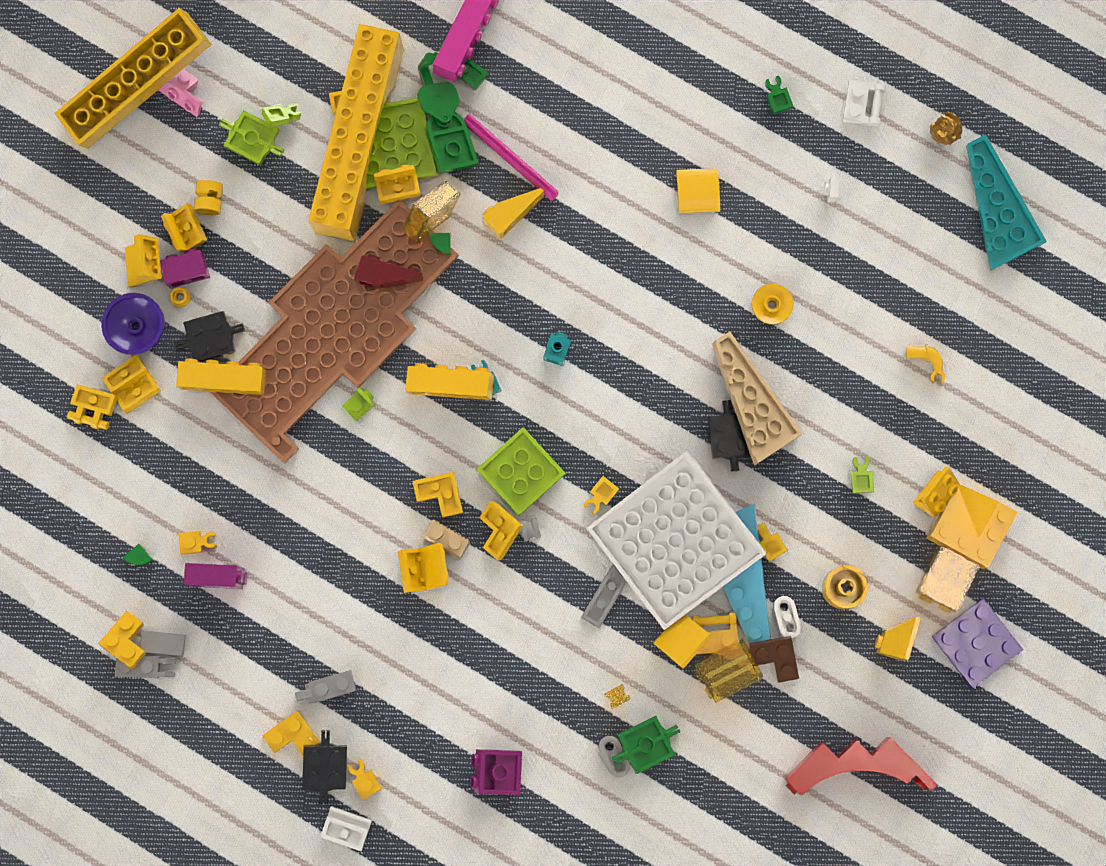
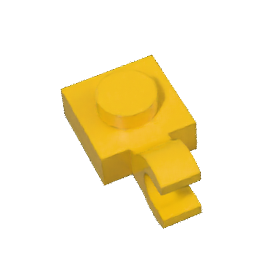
M765 522L758 525V531L763 538L759 544L765 550L768 561L788 551L777 532L771 535Z

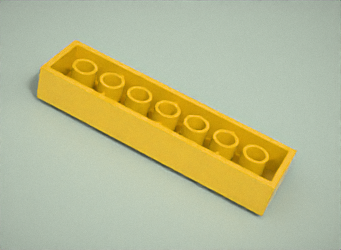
M178 8L54 114L78 146L89 149L212 44L190 15L181 8Z

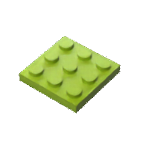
M524 427L476 469L518 516L525 512L566 474Z

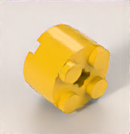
M850 565L839 566L827 573L822 583L824 599L837 609H850L858 606L865 600L869 590L868 582L863 572ZM847 583V587L850 589L843 592L841 585Z

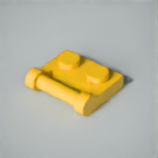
M735 612L719 616H692V620L699 626L729 623L730 630L708 631L712 637L697 654L739 650Z

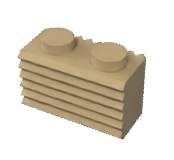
M436 520L431 521L423 534L425 540L432 544L442 543L444 551L460 560L470 545L469 539L462 537L457 532L455 533L454 530L451 531L450 528Z

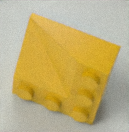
M960 485L958 492L948 500L945 509L939 513L926 538L976 567L986 569L989 567L1018 512L997 500Z

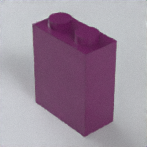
M185 563L184 585L205 588L243 589V585L247 584V572H244L245 568L236 565Z

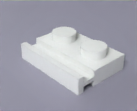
M331 806L320 837L362 851L372 820Z

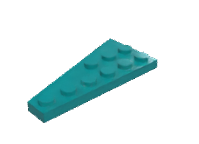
M985 134L968 143L966 148L990 271L1045 244L1047 241Z

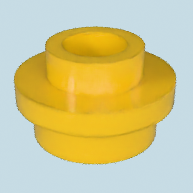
M176 287L171 291L169 298L175 307L182 308L189 304L191 295L186 288ZM180 294H183V295H184V299L181 300V301H178V300H177V297H178Z

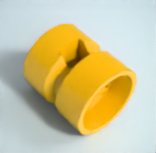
M211 180L197 181L195 194L198 197L194 199L193 211L203 215H220L222 202L219 198L223 194V184Z

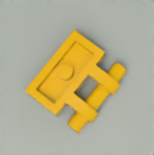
M77 384L70 404L78 407L76 412L69 411L67 418L74 420V423L80 425L84 423L91 425L92 428L97 430L100 428L107 430L109 422L104 421L102 418L104 414L112 416L118 396ZM86 409L95 411L94 416L85 415Z

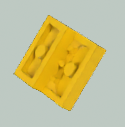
M718 168L677 170L679 213L720 212Z
M138 355L133 356L102 377L110 392L118 396L117 401L126 414L161 392L160 387Z
M685 614L666 628L653 644L684 669L712 636Z

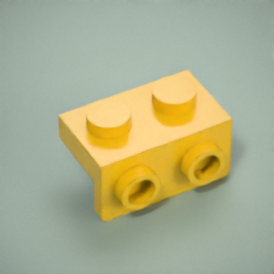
M402 165L398 169L393 170L383 169L373 174L380 204L421 196L414 165Z
M184 204L171 214L164 213L161 215L164 222L163 225L172 239V245L178 252L195 249L207 241L191 204Z

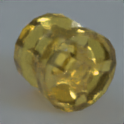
M623 684L604 693L606 698H609L611 701L610 706L612 709L631 699L629 695L625 694Z

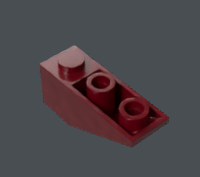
M368 254V257L361 256L354 279L357 284L380 289L423 281V275L415 267H400V264L395 261L388 260V263L380 261L379 257Z

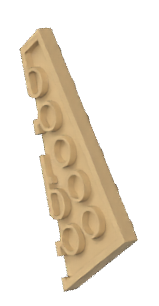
M728 332L716 339L712 346L755 466L801 436L802 432L731 332Z

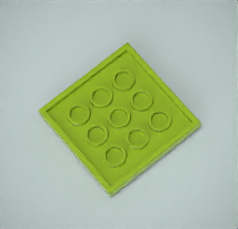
M418 97L384 104L372 145L365 191L377 189L373 174L383 169H398L402 165H414L418 180L437 177L434 157L425 131L426 116L425 112L421 109Z

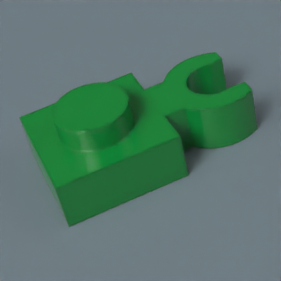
M779 76L775 78L776 85H771L769 79L765 81L766 89L771 91L766 97L773 115L793 109V103L787 87L780 88L781 78Z

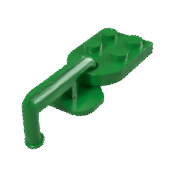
M426 53L418 65L423 86L419 89L417 97L421 109L431 115L426 123L425 131L438 172L442 174L477 166L479 162L466 123L455 112L460 103L457 90L450 82L433 83L428 67L433 64L436 57L433 53Z

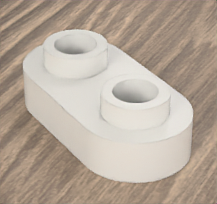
M781 596L773 604L778 629L783 637L791 636L795 638L801 631L796 606L790 597ZM782 603L787 605L786 611L780 609ZM787 624L793 626L791 632L786 631L785 627Z

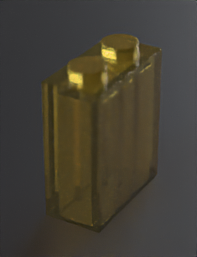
M445 180L413 204L402 229L416 242L420 241L450 217L461 194Z
M939 546L915 593L919 594V598L931 604L933 601L939 604L938 608L944 612H957L980 565L944 546Z
M743 638L699 660L694 665L698 679L703 680L708 697L713 699L715 703L758 682L763 677Z

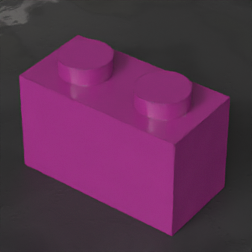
M190 249L185 252L186 254L179 256L172 254L166 256L164 260H160L165 283L170 289L210 278L205 255L201 250Z

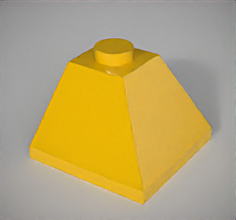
M909 618L878 635L875 642L876 653L900 661L909 660L921 618Z

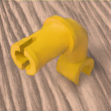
M928 344L925 346H906V358L925 359V361L929 360L931 362L933 372L930 374V381L934 383V376L936 374L941 377V383L944 382L943 360L936 349L928 346Z

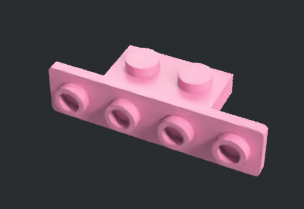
M183 69L158 91L194 116L200 115L202 101L190 93L198 85V79Z

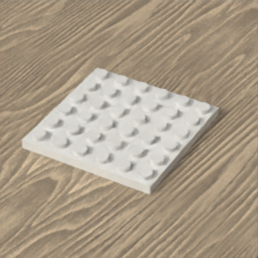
M688 451L680 455L587 527V530L664 630L766 555L765 550Z

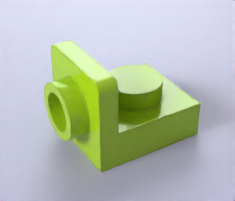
M360 387L342 405L356 422L375 406L372 401L374 396L367 389L362 391Z

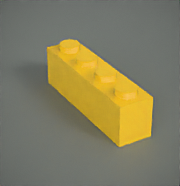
M185 359V362L178 361L176 387L180 390L264 395L266 370L260 367L261 364L248 363V366H244L234 361H227V364H219V361L206 360V363H198L196 359Z
M415 363V366H408L405 391L411 395L492 400L494 375L487 368L477 367L475 371L468 370V367L464 366L448 369V366L435 365V368L427 367L426 364Z

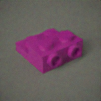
M476 749V754H472L471 764L475 767V776H471L470 787L474 789V793L520 795L522 751Z

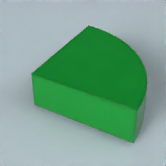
M430 233V239L434 247L443 254L451 255V233Z
M140 544L136 545L123 557L125 561L134 565H144L153 561L152 557Z

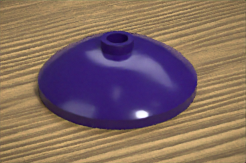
M127 293L115 298L106 307L101 321L102 333L106 342L116 351L126 355H138L151 350L160 341L165 327L164 315L160 306L152 298L140 293ZM139 324V329L134 330V325Z

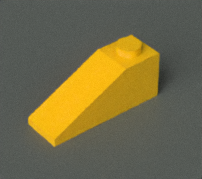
M539 188L498 202L493 207L489 206L483 213V223L502 239L544 197V190Z

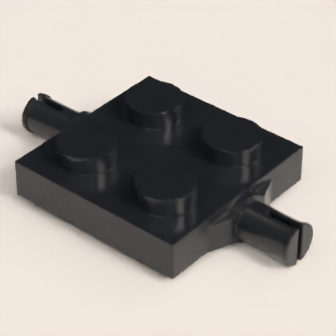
M220 311L183 322L186 340L174 342V345L177 346L175 347L176 351L189 348L193 359L200 362L235 352L233 334L245 332L243 323L231 326L227 322L225 312Z
M731 400L722 401L723 414L707 417L712 459L724 458L730 460L731 472L740 471L738 459L742 456H749L750 452L735 412H732Z
M321 730V743L303 745L302 790L319 791V804H323V796L324 804H328V791L346 789L347 745L330 743V730H326V738L325 730Z

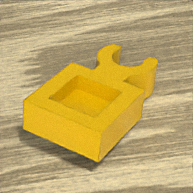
M602 476L590 491V494L594 497L586 500L583 507L586 508L588 504L592 503L595 505V510H593L592 514H597L600 507L599 504L602 502L607 506L619 491V488Z
M201 531L178 533L181 555L202 553V546L211 549L217 547V544H209L208 542L210 537L216 536L214 532H208L202 537Z
M362 759L357 760L360 764L359 770H354L352 765L348 766V770L351 774L356 775L357 779L352 782L362 800L382 789L372 770L365 772V763Z

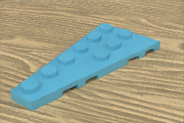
M754 503L735 513L759 543ZM762 558L723 586L749 643L765 641L771 638Z

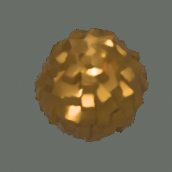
M949 111L939 117L936 122L930 125L932 139L938 144L951 145L953 142L961 139L963 125L961 124L960 117Z

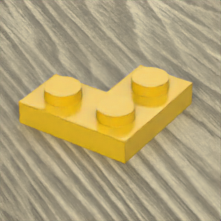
M454 472L412 481L417 502L438 498L442 518L463 514Z
M489 501L480 519L493 532L483 548L496 560H502L523 525L495 501Z
M126 610L98 644L133 670L146 654L144 650L131 641L144 624Z
M299 710L262 735L273 753L278 752L287 744L293 742L303 756V745L321 743Z

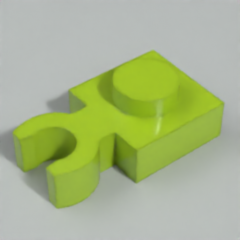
M281 104L262 108V116L270 128L287 125L289 120H300L301 112H296V104H290L287 108H283Z
M868 456L864 457V465L858 464L857 457H854L852 460V464L857 471L851 472L852 494L874 492L873 471H867L870 463Z

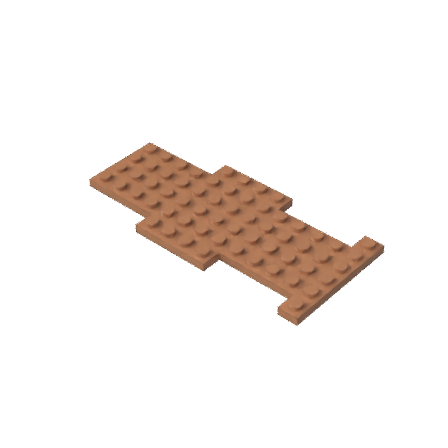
M401 200L396 201L342 257L326 244L268 302L282 318L239 361L240 365L248 366V363L261 364L260 367L266 370L264 395L210 392L284 464L299 450L285 434L343 375L358 388L416 330V327L402 314L459 257V254L452 248L451 255L443 254L437 250L430 239V233L435 232ZM368 254L379 257L380 261L388 263V260L399 263L400 267L408 268V266L419 269L423 275V281L374 289L357 284L354 277L361 256L368 257Z

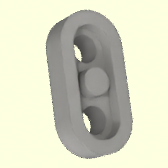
M614 736L603 737L599 742V751L609 772L615 777H624L630 770V763L625 760L621 762L623 768L616 770L614 764L616 760H612V756L623 752L619 740ZM608 742H611L613 744V749L611 751H608L605 748V745Z

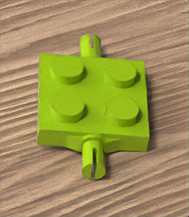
M244 110L234 123L224 118L221 119L222 122L219 123V126L229 130L228 138L224 143V147L260 166L270 152L280 157L284 153L285 149L274 145L275 139L280 132L278 127L270 128L266 121Z

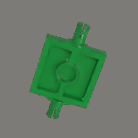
M653 716L617 734L623 752L612 756V760H616L614 764L617 765L627 760L635 774H639L674 756L675 753L670 745V737L680 733V729L672 732L679 727L675 725L665 730L657 716Z

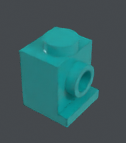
M560 332L550 335L543 355L544 361L560 366L564 365L571 344V340L567 339L568 335ZM558 343L562 347L560 350H555L554 345Z

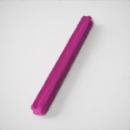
M471 114L464 118L466 126L537 189H543L544 195L548 199L553 201L558 196L559 192Z

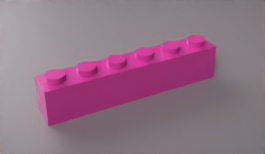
M499 0L464 1L433 62L434 74L455 83L459 76H463L466 69L465 63L467 59L470 60L473 56V46L475 42H480L483 34L481 30L484 25L487 26L491 19L490 12L492 9H496Z

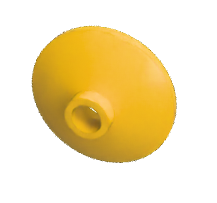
M765 284L758 288L753 295L752 310L755 316L766 324L775 325L782 323L788 319L793 311V297L789 290L780 284ZM773 302L776 307L770 309L768 303Z

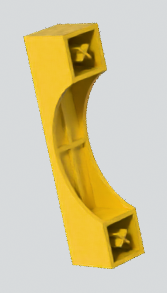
M363 24L358 26L308 220L315 234L350 242L356 241L365 206L368 166L377 125L386 99L391 90L395 88L404 52L399 32Z

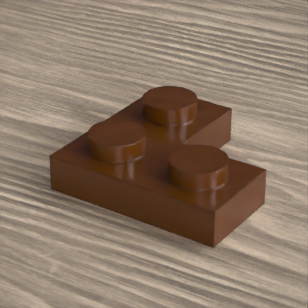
M791 636L749 643L753 666L774 663L778 683L799 679Z

